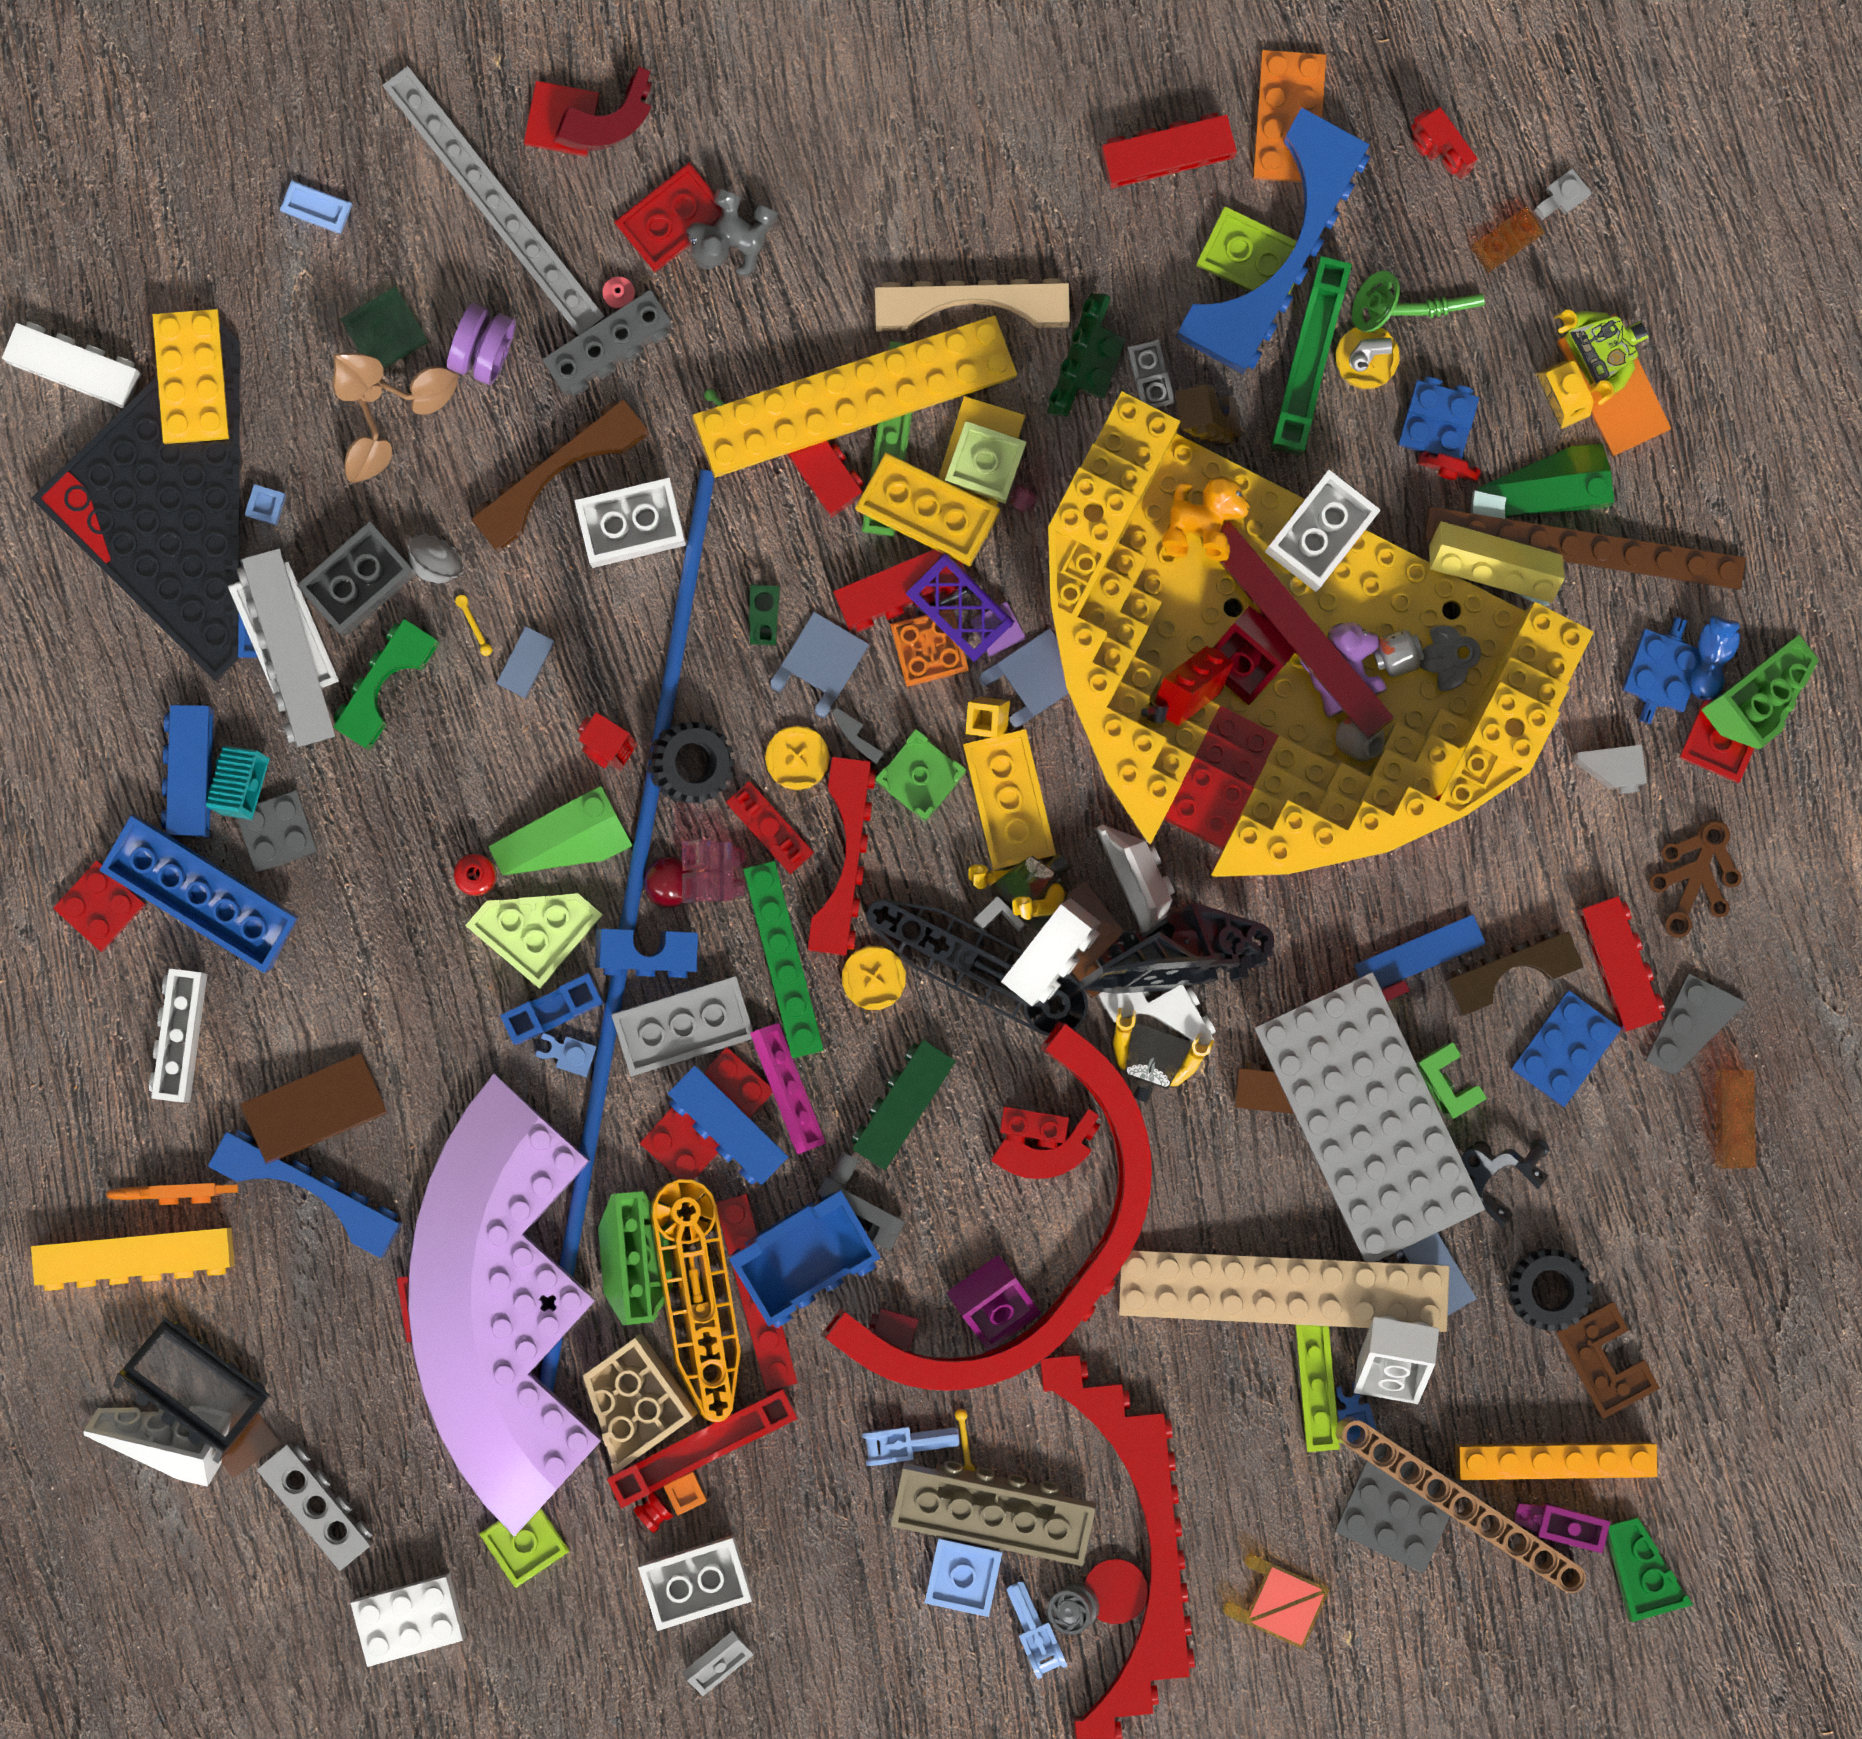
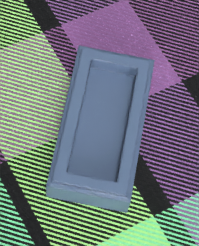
M525 626L496 684L526 699L555 641Z

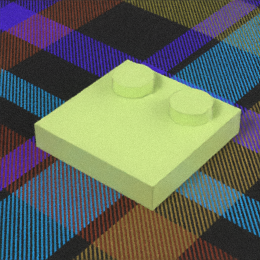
M965 421L945 481L960 489L1006 504L1027 442Z

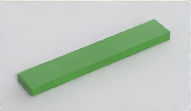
M890 341L889 350L908 343ZM912 412L878 423L870 480L885 452L905 461ZM864 515L863 533L894 537V529Z

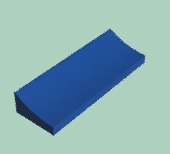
M135 814L131 815L99 870L263 973L273 968L299 918L293 912Z

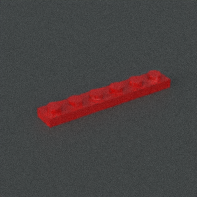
M747 1194L715 1202L729 1255L738 1248L740 1250L746 1248L745 1242L758 1234ZM732 1266L766 1392L797 1384L798 1380L783 1325L775 1328L774 1324L771 1326L767 1325Z

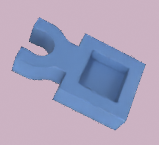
M543 1033L541 1039L549 1041L552 1048L548 1053L537 1050L536 1057L542 1059L556 1058L558 1059L556 1068L588 1077L597 1046L567 1036L564 1043L561 1044L553 1036Z

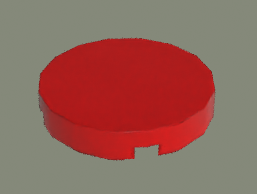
M1121 1558L1106 1559L1095 1564L1087 1573L1083 1584L1090 1588L1098 1598L1100 1608L1099 1615L1096 1618L1109 1624H1124L1136 1618L1144 1609L1148 1598V1586L1142 1571L1132 1562Z

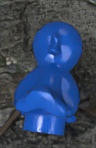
M1712 616L1710 623L1703 626L1698 641L1701 663L1690 679L1692 693L1698 699L1709 701L1715 699L1722 692L1725 683L1722 669L1735 655L1740 642V634L1736 632L1740 628L1739 622Z

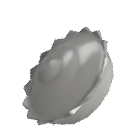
M423 533L421 536L415 534L413 538H409V545H407L409 549L408 561L420 578L440 584L446 583L452 578H458V575L463 574L462 569L465 565L461 562L462 556L458 555L456 549L449 546L446 540H439L436 535L428 536L426 533Z

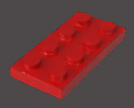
M728 1047L703 1072L749 1118L773 1094L771 1086ZM673 1108L664 1115L639 1143L674 1176L685 1180H695L718 1154L715 1148L719 1145L711 1136L705 1140L692 1127L696 1121L687 1112L681 1116Z

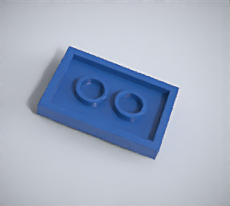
M1568 990L1510 1069L1561 1107H1565L1621 1028Z

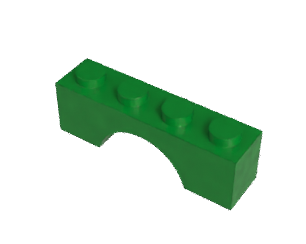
M405 619L401 624L396 622L386 637L389 642L383 652L377 650L368 665L371 667V670L365 679L360 677L351 690L354 696L348 705L342 704L333 717V720L336 722L333 726L334 729L368 751L371 750L387 725L378 707L379 691L385 680L399 670H423L440 644L435 638Z

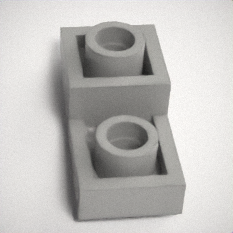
M1159 339L1128 346L1127 351L1140 401L1154 408L1174 404L1175 400Z

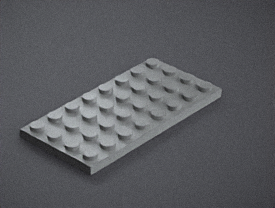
M1373 972L1254 1028L1364 1262H1376L1485 1210Z

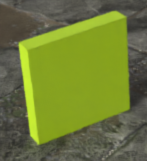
M542 1507L515 1536L499 1520L479 1533L515 1588L570 1552V1549Z

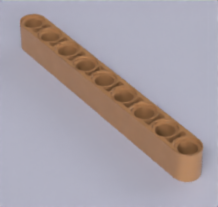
M1346 1417L1337 1424L1336 1437L1341 1444L1567 1593L1578 1592L1584 1587L1586 1575L1579 1565L1366 1423L1354 1417ZM1358 1425L1360 1429L1359 1437L1355 1441L1349 1442L1346 1437L1348 1429L1351 1426ZM1385 1443L1387 1447L1386 1455L1381 1459H1375L1373 1455L1375 1447L1378 1444ZM1407 1461H1412L1414 1465L1412 1474L1408 1477H1402L1400 1473L1401 1466ZM1434 1479H1439V1491L1434 1495H1429L1427 1491L1428 1484ZM1465 1497L1467 1500L1466 1509L1456 1513L1454 1510L1456 1500ZM1487 1515H1492L1494 1519L1492 1527L1483 1531L1481 1528L1482 1519ZM1514 1533H1519V1544L1514 1548H1509V1537ZM1545 1550L1547 1553L1545 1563L1536 1566V1554ZM1572 1568V1580L1563 1584L1561 1581L1562 1573L1566 1569Z

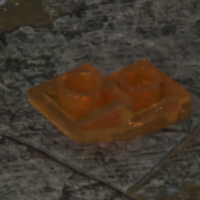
M1526 207L1475 242L1470 248L1486 271L1490 273L1544 235L1545 231Z

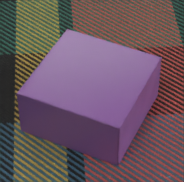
M1007 601L1000 604L999 607L1015 622L1011 628H1008L986 650L989 658L1025 639V635ZM989 610L985 612V628H995L1001 620ZM981 615L971 620L973 628H981ZM976 632L981 641V632Z

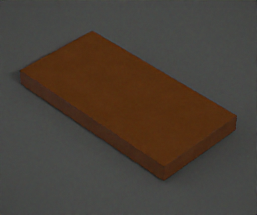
M361 1053L240 1103L242 1112L265 1164L274 1162L387 1114V1110Z

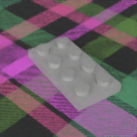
M736 975L611 1014L631 1077L752 1039L750 1033L753 1032Z

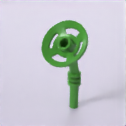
M1379 271L1370 276L1360 287L1352 307V320L1359 330L1372 332L1380 328L1390 316L1428 315L1430 318H1434V314H1436L1437 317H1441V313L1447 316L1448 312L1485 306L1483 293L1451 299H1446L1443 296L1441 300L1437 297L1434 298L1433 302L1431 299H1427L1426 303H1397L1400 293L1397 277L1389 271ZM1380 283H1382V286H1379L1378 288H1376V289L1372 292V290H1373L1377 285H1379ZM1392 284L1394 286V297L1393 293L1390 291ZM1364 308H1368V313L1371 317L1367 323L1363 316Z

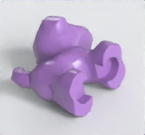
M1356 622L1338 623L1333 626L1328 633V639L1376 696L1386 691L1387 687L1383 679L1379 676L1371 678L1367 676L1362 662L1365 657L1372 654L1379 646V638L1376 633L1365 630ZM1301 661L1303 667L1310 674L1314 688L1321 695L1326 717L1329 719L1344 712Z

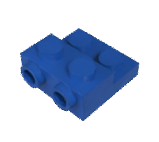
M1424 377L1423 381L1417 380L1414 384L1398 446L1419 452L1428 451L1436 456L1442 453L1462 459L1480 397L1474 396V390L1469 387L1455 385L1454 390L1442 387L1443 381L1436 378Z

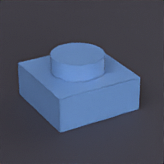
M254 484L245 516L277 526L287 495Z

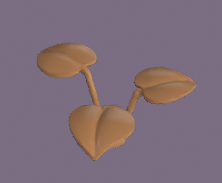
M361 353L334 354V393L343 401L357 400L362 407L371 430V438L367 436L358 437L350 445L346 453L344 471L350 483L360 482L379 474L386 468L392 457L391 444L386 439H378L379 434L367 406V401L373 402L377 400L382 393V388L405 400H412L411 409L414 413L421 415L430 414L441 409L452 397L458 382L456 372L440 366L425 368L413 378L410 384L411 393H405L382 379L383 366L375 357Z

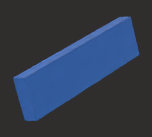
M1471 915L1353 966L1358 978L1373 972L1381 989L1481 947L1486 943L1474 915Z

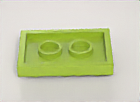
M1225 206L1196 266L1251 292L1268 281L1282 267L1294 250L1297 241Z

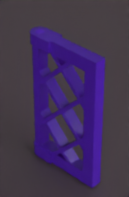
M947 553L941 555L939 560L906 592V595L974 662L1008 628H1011L1015 622ZM947 566L958 577V583H939V573ZM926 586H935V606H930L919 595ZM939 586H958V606H939ZM962 586H967L981 600V606H962ZM939 609H958V629H954L939 615ZM962 609H981V628H962ZM985 609H990L1001 620L995 628H985ZM962 632H981V642L973 648L962 637Z

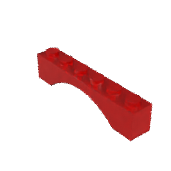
M832 757L828 791L837 804L843 819L846 835V857L841 877L834 892L825 905L811 918L808 942L809 952L847 956L848 949L854 950L856 931L850 930L852 917L858 918L860 898H854L856 885L862 886L864 866H858L860 853H866L868 834H863L864 821H870L872 802H867L868 789H874L877 771L871 769V761Z
M783 1387L730 1414L725 1420L715 1422L620 1470L616 1474L610 1475L607 1481L620 1507L623 1508L705 1464L798 1419L799 1416Z

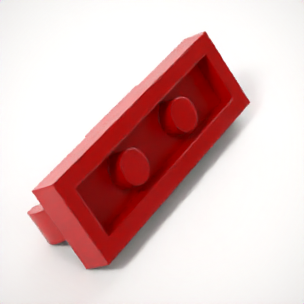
M750 781L725 802L790 875L814 854L810 847Z

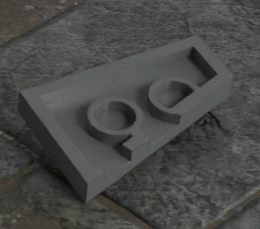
M1687 974L1644 1061L1672 1075H1676L1747 1002L1691 974Z

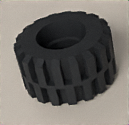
M683 722L671 725V728L664 729L659 733V739H654L651 745L654 747L653 751L648 753V759H651V766H648V772L653 773L654 778L651 780L654 786L660 787V793L671 797V800L676 802L701 803L706 802L708 799H714L718 796L717 793L719 791H724L728 785L725 783L727 780H731L734 774L730 772L731 766H735V759H731L730 753L734 751L732 745L726 744L727 737L724 734H719L716 727L705 725L706 723ZM687 743L697 744L704 751L707 759V766L703 776L694 782L685 781L678 774L675 765L679 749Z
M1548 1248L1531 1251L1526 1254V1257L1519 1259L1515 1263L1517 1266L1509 1274L1511 1279L1510 1283H1507V1291L1510 1294L1508 1300L1515 1309L1513 1310L1515 1314L1528 1325L1546 1331L1568 1329V1326L1577 1324L1582 1315H1586L1589 1310L1587 1306L1589 1302L1592 1303L1591 1289H1594L1593 1281L1589 1279L1591 1274L1587 1268H1584L1583 1262L1579 1258L1572 1256L1569 1252ZM1546 1270L1558 1271L1565 1277L1568 1284V1294L1565 1301L1554 1309H1545L1539 1306L1532 1295V1285L1535 1278Z

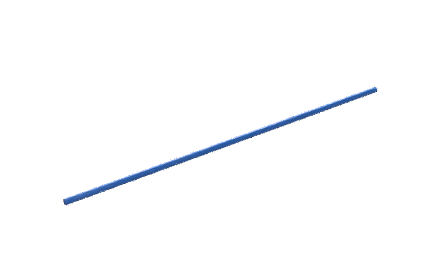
M700 470L652 743L654 739H659V733L664 729L671 728L715 480L712 471ZM651 759L648 761V766H651ZM648 766L619 929L634 930V933L660 787L654 786L651 780L654 776L653 773L648 772ZM623 969V975H610L580 1145V1152L590 1162L574 1179L559 1264L573 1278L617 1035L611 1014L621 1011L628 969ZM555 1296L553 1298L552 1303L553 1310H556L557 1306L554 1304L555 1300L557 1299ZM563 1337L542 1360L539 1380L552 1392L554 1391Z

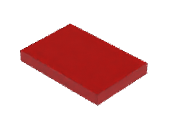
M688 162L615 220L614 224L651 270L656 273L690 246L686 230L691 223L701 222L713 226L722 213L721 207L714 203L715 193L690 162Z

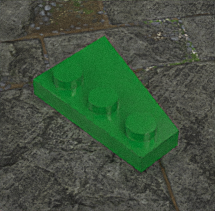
M1633 1517L1610 1524L1607 1540L1629 1622L1639 1621L1693 1605L1677 1583V1578L1672 1570L1668 1569L1661 1558L1658 1548L1639 1518Z

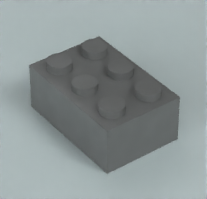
M369 521L296 586L334 629L345 638L417 574Z

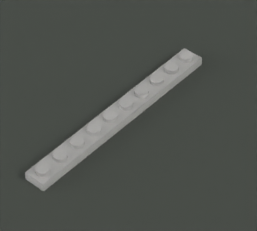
M408 66L382 86L576 334L579 336L604 320L605 316L411 69Z

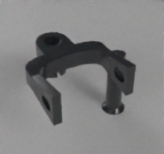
M1534 1140L1525 1158L1513 1149H1505L1494 1156L1491 1146L1485 1141L1475 1142V1145L1469 1146L1462 1155V1162L1466 1170L1476 1178L1473 1185L1485 1211L1502 1228L1513 1214L1486 1195V1184L1490 1177L1499 1169L1507 1165H1514L1539 1189L1549 1176L1536 1167L1541 1157H1545L1549 1152V1147L1543 1140Z

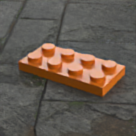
M1262 50L1253 179L1302 183L1298 167L1284 144V139L1301 107L1322 118L1326 54Z

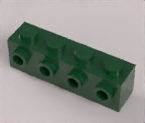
M925 1040L920 1045L915 1042L904 1057V1059L909 1061L903 1072L896 1069L886 1085L891 1089L884 1100L880 1097L877 1098L868 1112L873 1116L867 1127L861 1124L851 1139L855 1143L852 1150L884 1171L956 1062Z

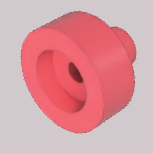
M613 277L603 287L604 301L613 310L618 311L635 300L634 286L624 277Z

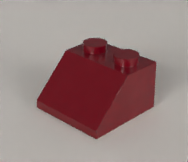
M1250 605L1213 647L1222 651L1227 658L1234 661L1225 685L1247 705H1250L1295 654L1270 622Z

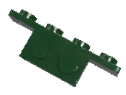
M1091 293L1084 302L1080 322L1071 336V346L1068 355L1060 367V377L1056 388L1049 397L1048 414L1067 417L1078 389L1096 398H1105L1126 338L1101 327L1111 299L1109 295Z

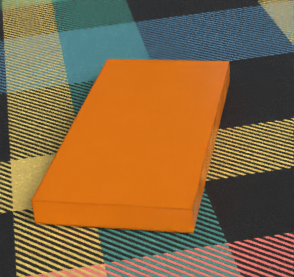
M1565 338L1559 339L1557 344L1565 360H1575L1577 363ZM1638 357L1634 361L1635 370L1625 387L1615 393L1604 404H1598L1602 399L1599 392L1594 391L1590 393L1594 401L1591 415L1611 457L1671 430V426ZM1579 367V370L1584 378V381L1588 389L1590 390L1591 388Z

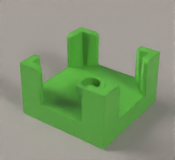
M915 729L906 740L904 747L887 768L885 767L876 777L875 783L926 823L966 774V769L955 760L952 761L932 745L927 737Z
M1453 1042L1444 1044L1416 1061L1429 1092L1446 1119H1454L1487 1099L1480 1086H1475L1474 1088L1467 1087L1454 1095L1452 1091L1455 1088L1446 1073L1441 1074V1068L1460 1057V1053Z

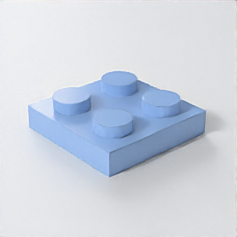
M938 1538L925 1603L989 1617L1002 1551Z

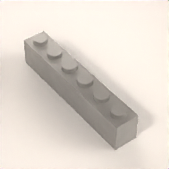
M280 549L241 559L242 567L236 568L241 586H248L251 598L246 599V604L250 617H257L260 630H256L255 634L260 650L266 648L270 661L264 662L269 680H276L279 692L274 693V698L278 711H285L288 723L284 724L283 728L288 743L294 742L295 747L299 748L335 737Z

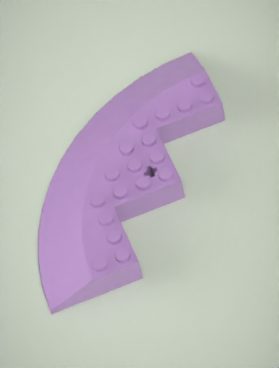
M494 1073L467 1106L447 1139L428 1181L414 1232L409 1265L408 1311L412 1348L418 1375L437 1431L458 1470L486 1508L515 1536L603 1439L531 1373L597 1299L525 1234L585 1168L590 1160ZM553 1294L557 1298L554 1302L557 1308L556 1310L551 1308L545 1310L542 1307L544 1301L541 1298L543 1295L549 1297Z

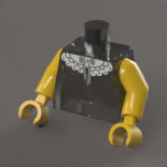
M1059 853L1046 865L1034 856H1030L1016 867L1008 870H990L989 873L984 865H971L969 867L968 879L973 882L977 889L986 888L988 883L996 897L998 896L1013 911L1014 915L1018 916L1036 931H1039L1069 895V890L1061 880V877L1071 868V865Z
M1122 1008L1117 1010V1025L1113 1038V1049L1117 1065L1124 1070V1075L1136 1079L1132 1090L1136 1100L1149 1104L1154 1086L1166 1090L1169 1086H1179L1196 1072L1204 1056L1208 1055L1211 1051L1214 1040L1212 1039L1207 1046L1201 1045L1199 1039L1202 1033H1198L1194 1041L1190 1042L1136 1023L1135 1010H1133L1132 1017L1123 1018L1121 1016Z

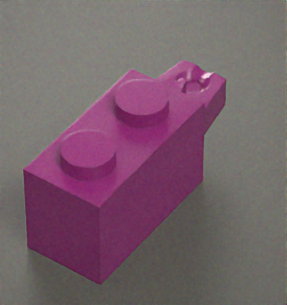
M1541 1502V1505L1517 1503L1513 1516L1514 1523L1534 1531V1534L1538 1537L1603 1554L1610 1521L1605 1518Z

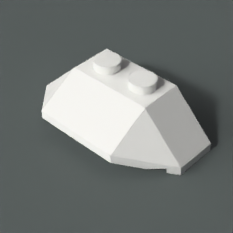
M1105 825L1098 826L1096 828L1098 836L1138 926L1143 933L1167 915L1172 903L1170 895L1175 893L1168 876L1162 877L1157 865L1161 864V860L1154 846L1148 847L1146 841Z

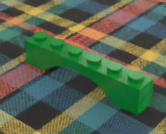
M1321 256L1318 261L1270 449L1302 456L1305 451L1326 360L1352 267L1351 263Z
M772 861L745 868L743 870L792 1059L823 1052L824 1047L776 862Z

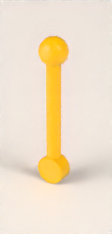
M458 595L455 603L459 608H462L481 646L480 653L484 656H489L493 650L492 646L486 643L467 606L469 603L468 598L465 595Z
M957 1409L954 1416L959 1421L965 1462L963 1469L975 1472V1466L971 1464L965 1424L967 1412L964 1409Z

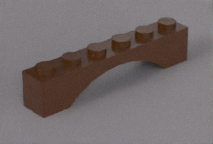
M624 399L619 403L616 401L609 403L600 412L603 416L593 424L591 421H587L575 431L577 436L568 443L564 440L557 444L550 451L552 456L543 463L540 461L533 463L524 472L527 476L518 483L514 480L509 482L499 491L501 496L494 502L490 503L488 500L475 509L474 514L476 516L471 520L497 553H500L524 533L526 520L534 501L543 488L557 474L571 465L590 457L606 454H625L649 435L648 429Z

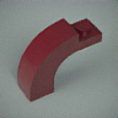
M640 66L633 71L622 103L618 110L612 114L594 116L569 106L563 112L553 142L576 150L596 151L612 147L626 139L640 127L652 107L640 101L641 99L646 100L650 92L652 82L648 81L651 71Z

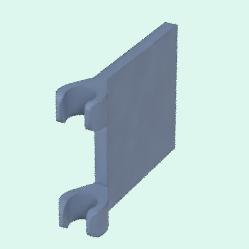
M813 612L784 662L772 678L770 687L777 692H781L791 674L824 692V695L815 707V714L824 719L829 714L836 699L868 649L869 644L818 613Z
M1050 628L996 665L984 671L979 677L981 684L984 687H988L1004 675L1025 705L1024 708L1014 713L1008 720V723L1014 730L1068 694L1057 638Z

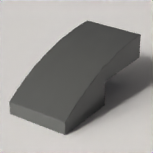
M835 708L832 712L833 717L843 735L861 755L878 766L884 753L858 737L864 728L863 724Z

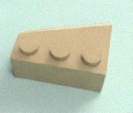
M642 1333L583 1375L594 1413L597 1415L602 1430L604 1444L608 1449L614 1474L683 1426L698 1413L695 1406Z

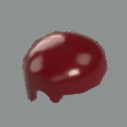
M673 856L661 857L648 868L644 876V893L651 903L660 908L679 906L690 895L693 888V873L686 862Z

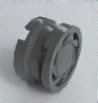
M1078 1583L1069 1584L1051 1598L1048 1604L1049 1620L1061 1633L1067 1635L1079 1634L1093 1624L1099 1615L1100 1606L1098 1598L1085 1585Z

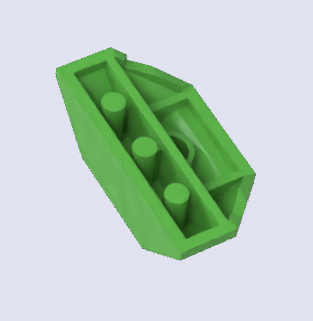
M643 1191L611 1194L598 1227L603 1291L622 1325L654 1322L658 1316V1311L664 1304L650 1218L651 1202ZM668 1222L661 1227L663 1231L668 1228ZM659 1234L661 1247L668 1246L669 1241ZM670 1249L663 1250L662 1255L666 1279L672 1278ZM673 1282L667 1283L669 1293L673 1288Z

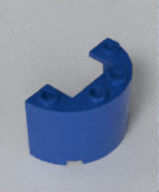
M841 1190L823 1196L821 1198L822 1201L818 1204L811 1202L787 1215L745 1242L746 1248L742 1250L738 1248L729 1255L728 1259L768 1326L774 1324L775 1328L787 1323L792 1319L790 1313L797 1310L796 1305L801 1309L815 1301L814 1294L825 1288L829 1292L844 1283L842 1277L845 1275L858 1273L859 1276H863L876 1268L874 1262L881 1257Z

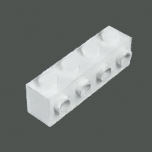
M169 969L168 975H165L163 978L162 994L165 995L164 1008L160 1007L158 1013V1027H161L159 1040L155 1041L153 1058L157 1060L155 1072L151 1073L149 1080V1091L152 1092V1099L190 1103L207 974Z

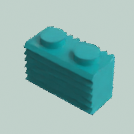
M223 746V752L220 753L216 760L214 782L207 791L206 806L223 816L252 820L270 758L257 750Z

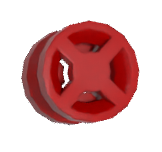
M654 1492L648 1495L647 1501L643 1505H637L633 1508L637 1517L654 1534L659 1530L660 1524L664 1520H670L674 1517L669 1507Z

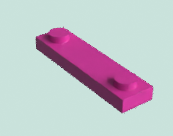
M776 1023L751 1032L750 1035L755 1050L758 1053L797 1155L826 1144L780 1024Z

